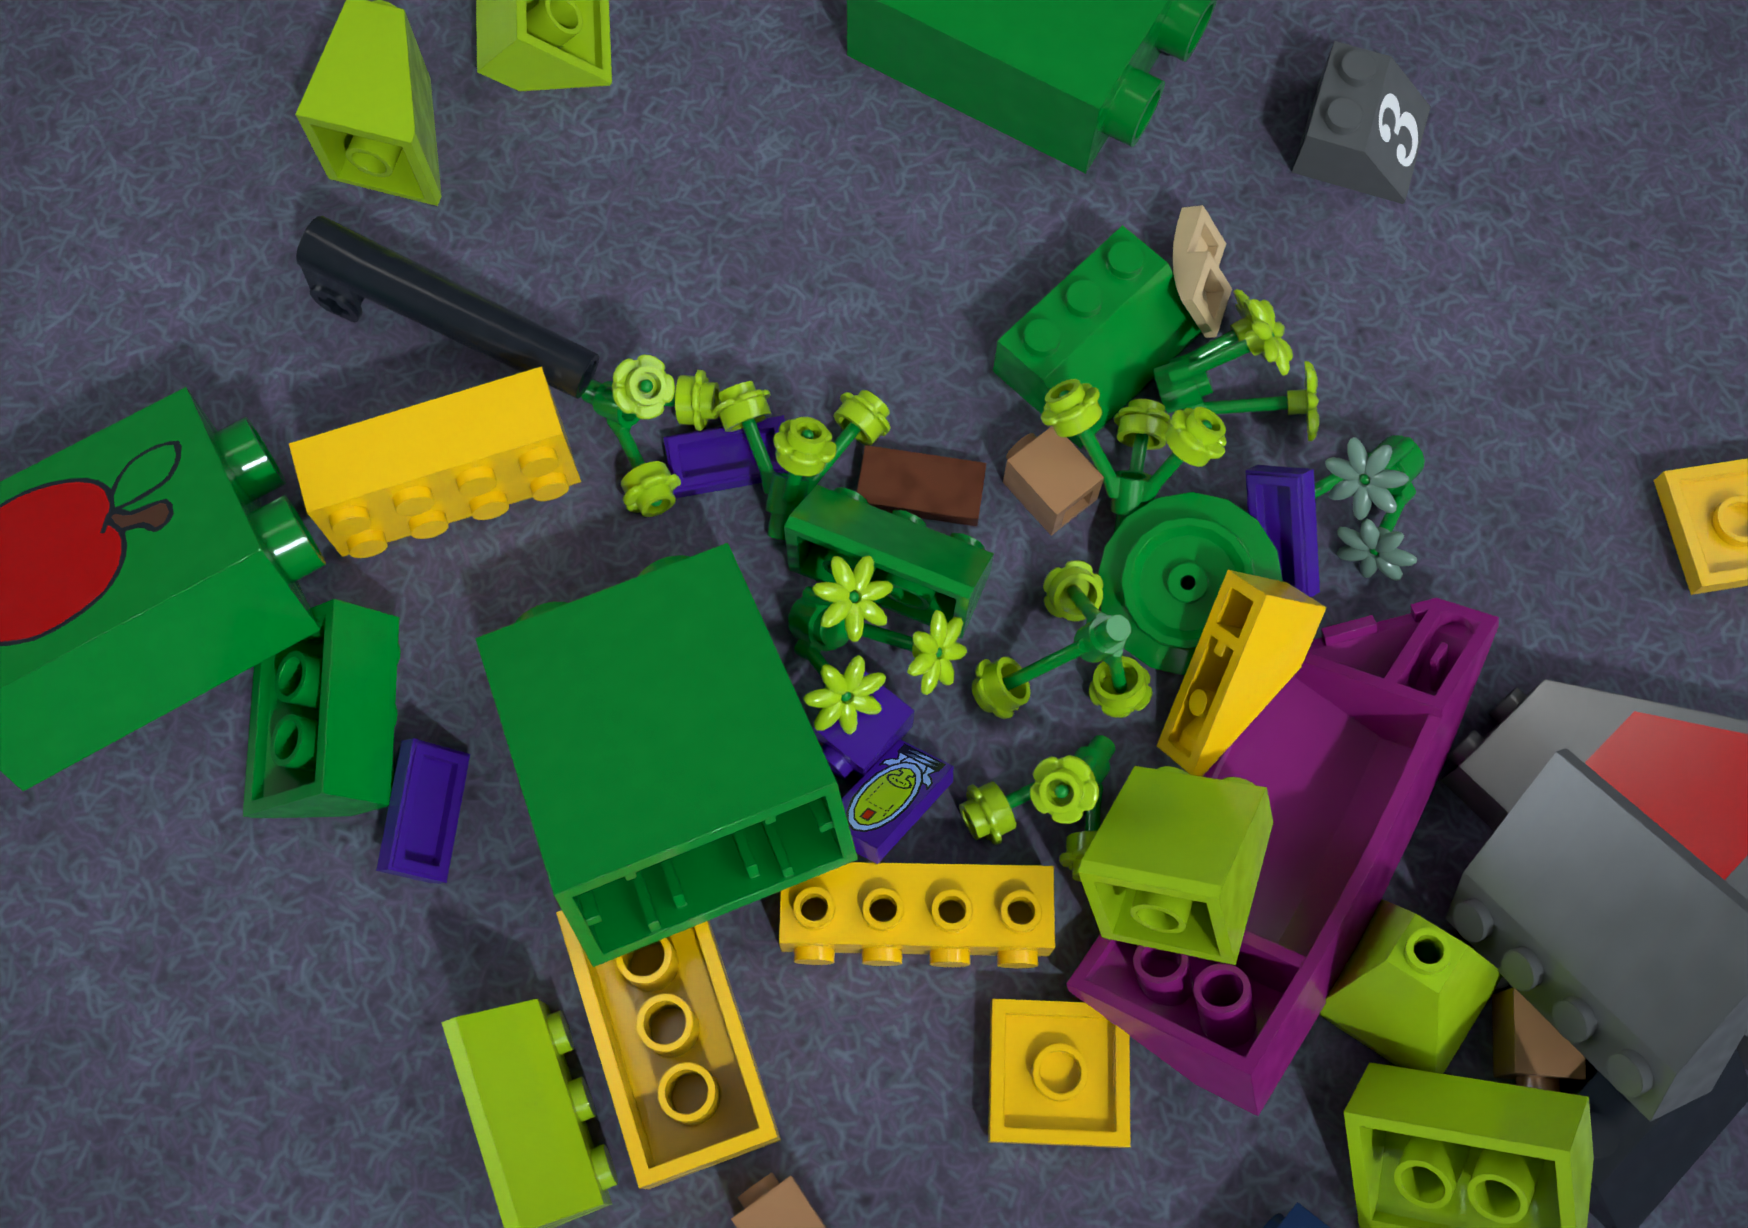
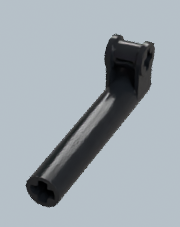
M324 216L316 217L307 226L300 239L296 254L297 264L301 267L309 285L310 296L326 311L355 323L362 316L361 304L366 298L519 372H525L542 366L549 386L576 399H579L585 393L594 377L599 363V355L333 220Z

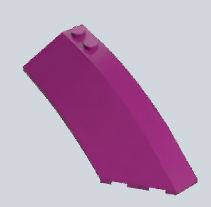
M1436 597L1410 604L1411 613L1376 622L1373 615L1322 628V637L1313 639L1299 671L1203 775V777L1219 780L1227 777H1238L1246 779L1256 786L1267 787L1273 817V825L1236 965L1102 938L1100 934L1066 983L1068 991L1098 1011L1111 1023L1124 1030L1130 1037L1195 1085L1259 1116L1326 1004L1325 999L1362 938L1413 835L1443 768L1499 627V617Z

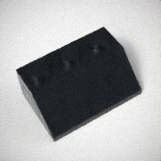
M1737 1048L1711 1092L1651 1122L1586 1058V1080L1565 1083L1560 1086V1092L1589 1097L1594 1154L1589 1212L1606 1228H1639L1748 1102V1075Z

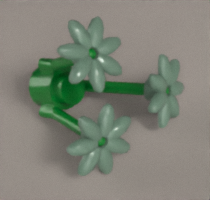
M1392 435L1385 438L1371 453H1367L1361 441L1353 437L1347 444L1349 461L1336 457L1328 458L1325 461L1326 468L1332 474L1315 483V499L1328 491V497L1332 500H1342L1354 495L1353 512L1358 520H1362L1367 516L1371 509L1372 501L1379 509L1385 511L1386 513L1379 527H1376L1370 519L1362 521L1360 533L1347 527H1339L1337 530L1338 537L1346 546L1339 548L1337 556L1346 561L1361 560L1360 574L1364 578L1371 577L1379 569L1389 579L1399 581L1403 575L1399 566H1412L1417 562V558L1413 554L1397 548L1403 541L1404 534L1392 531L1405 505L1416 494L1412 481L1424 468L1423 452L1412 438Z

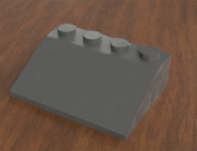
M1564 748L1556 751L1465 869L1445 919L1486 960L1497 967L1498 972L1509 984L1528 1000L1565 1039L1651 1122L1711 1092L1748 1029V899L1570 750Z

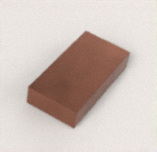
M865 445L857 493L866 498L869 505L892 513L893 510H903L922 519L977 527L987 463Z

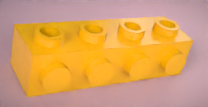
M851 862L781 891L779 945L782 952H794V963L805 965L833 964L835 953H862V964L871 966L902 965V954H930L929 965L936 967L970 966V955L997 956V966L1003 968L1038 967V956L1049 957L1055 949L1054 866L923 863L876 864Z

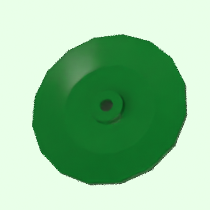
M1195 492L1156 498L1127 516L1104 547L1098 573L1103 581L1101 612L1111 616L1122 615L1129 621L1131 634L1126 639L1123 647L1126 651L1150 668L1185 676L1227 570L1282 581L1277 549L1259 521L1228 499ZM1186 577H1193L1195 579V586L1191 590L1182 588V581Z

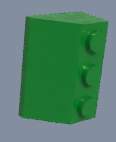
M1122 225L997 341L993 372L1040 414L1044 412L1046 394L1061 382L1077 379L1081 384L1089 383L1092 387H1096L1100 392V397L1097 401L1102 408L1100 419L1091 427L1094 435H1096L1119 413L1120 409L1124 408L1155 378L1153 368L1170 363V359L1176 358L1202 332L1180 299L1174 274L1169 264ZM1078 434L1068 437L1080 449L1084 446Z
M816 485L789 515L784 526L790 571L818 582L836 583L831 568V561L834 556L843 558L853 572L862 557L869 555L874 560V571L870 582L888 581L893 585V589L889 594L873 602L878 606L928 626L931 625L935 610H940L945 614L947 623L954 617H961L963 621V627L959 635L961 639H963L990 575L994 553L986 551L983 544L971 536L962 533H951L950 536L927 528L926 523L912 513L903 510H893L892 513L881 510L869 505L867 499L859 493L843 487H837L833 491Z
M332 599L311 608L321 630L254 666L243 817L311 818L355 816L389 806L395 777L392 764L394 727L398 716L395 702L397 665L401 654L398 643L400 617Z

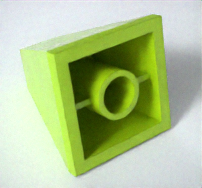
M1382 899L1362 938L1325 999L1326 1004L1319 1015L1398 1067L1443 1074L1503 976L1498 972L1497 967L1467 944L1416 913Z

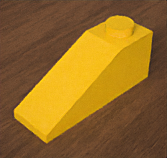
M1227 570L1156 746L1190 775L1203 777L1302 667L1327 607L1287 582Z

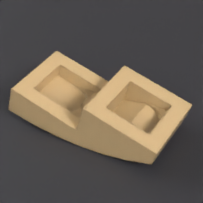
M1201 205L1183 207L1181 209L1173 244V274L1181 301L1205 338L1217 337L1232 287L1219 268L1226 242L1205 207Z

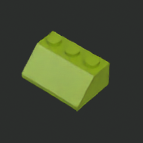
M476 0L477 73L517 91L610 86L612 84L609 0Z
M533 999L462 1015L441 1022L504 1228H555L612 1205L608 1189L618 1185L616 1170L606 1145L602 1144L597 1147L593 1145L585 1120L596 1117V1111L583 1076L573 1080L571 1078L564 1053L574 1050V1043L562 1011L559 1010L551 1014L547 1004L539 999Z
M1369 1062L1344 1110L1359 1228H1587L1594 1161L1589 1097Z

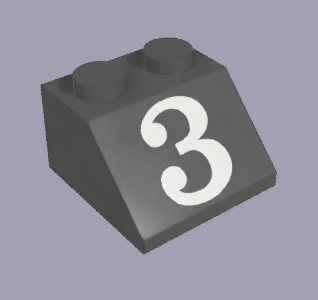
M1334 41L1318 80L1292 173L1404 204L1431 106L1392 56Z

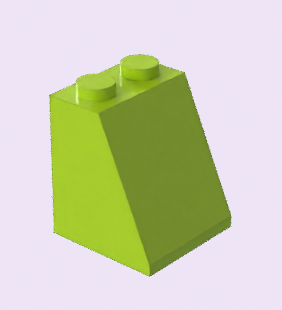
M346 0L295 115L328 179L438 206L442 196L431 78L405 10L383 0Z
M1134 766L1083 856L1078 870L1102 938L1236 965L1273 825L1267 787L1256 786L1252 782L1238 777H1227L1219 780L1190 775L1184 770L1170 766L1158 769Z

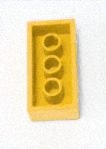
M542 366L289 443L306 511L342 557L351 555L354 558L372 557L385 551L388 547V542L410 535L416 539L436 537L448 529L449 523L471 516L477 520L493 519L506 513L509 509V504L532 497L537 501L554 500L566 494L570 485L581 482L562 419Z
M563 911L556 912L638 1187L640 1189H651L781 1141L710 920L593 967Z

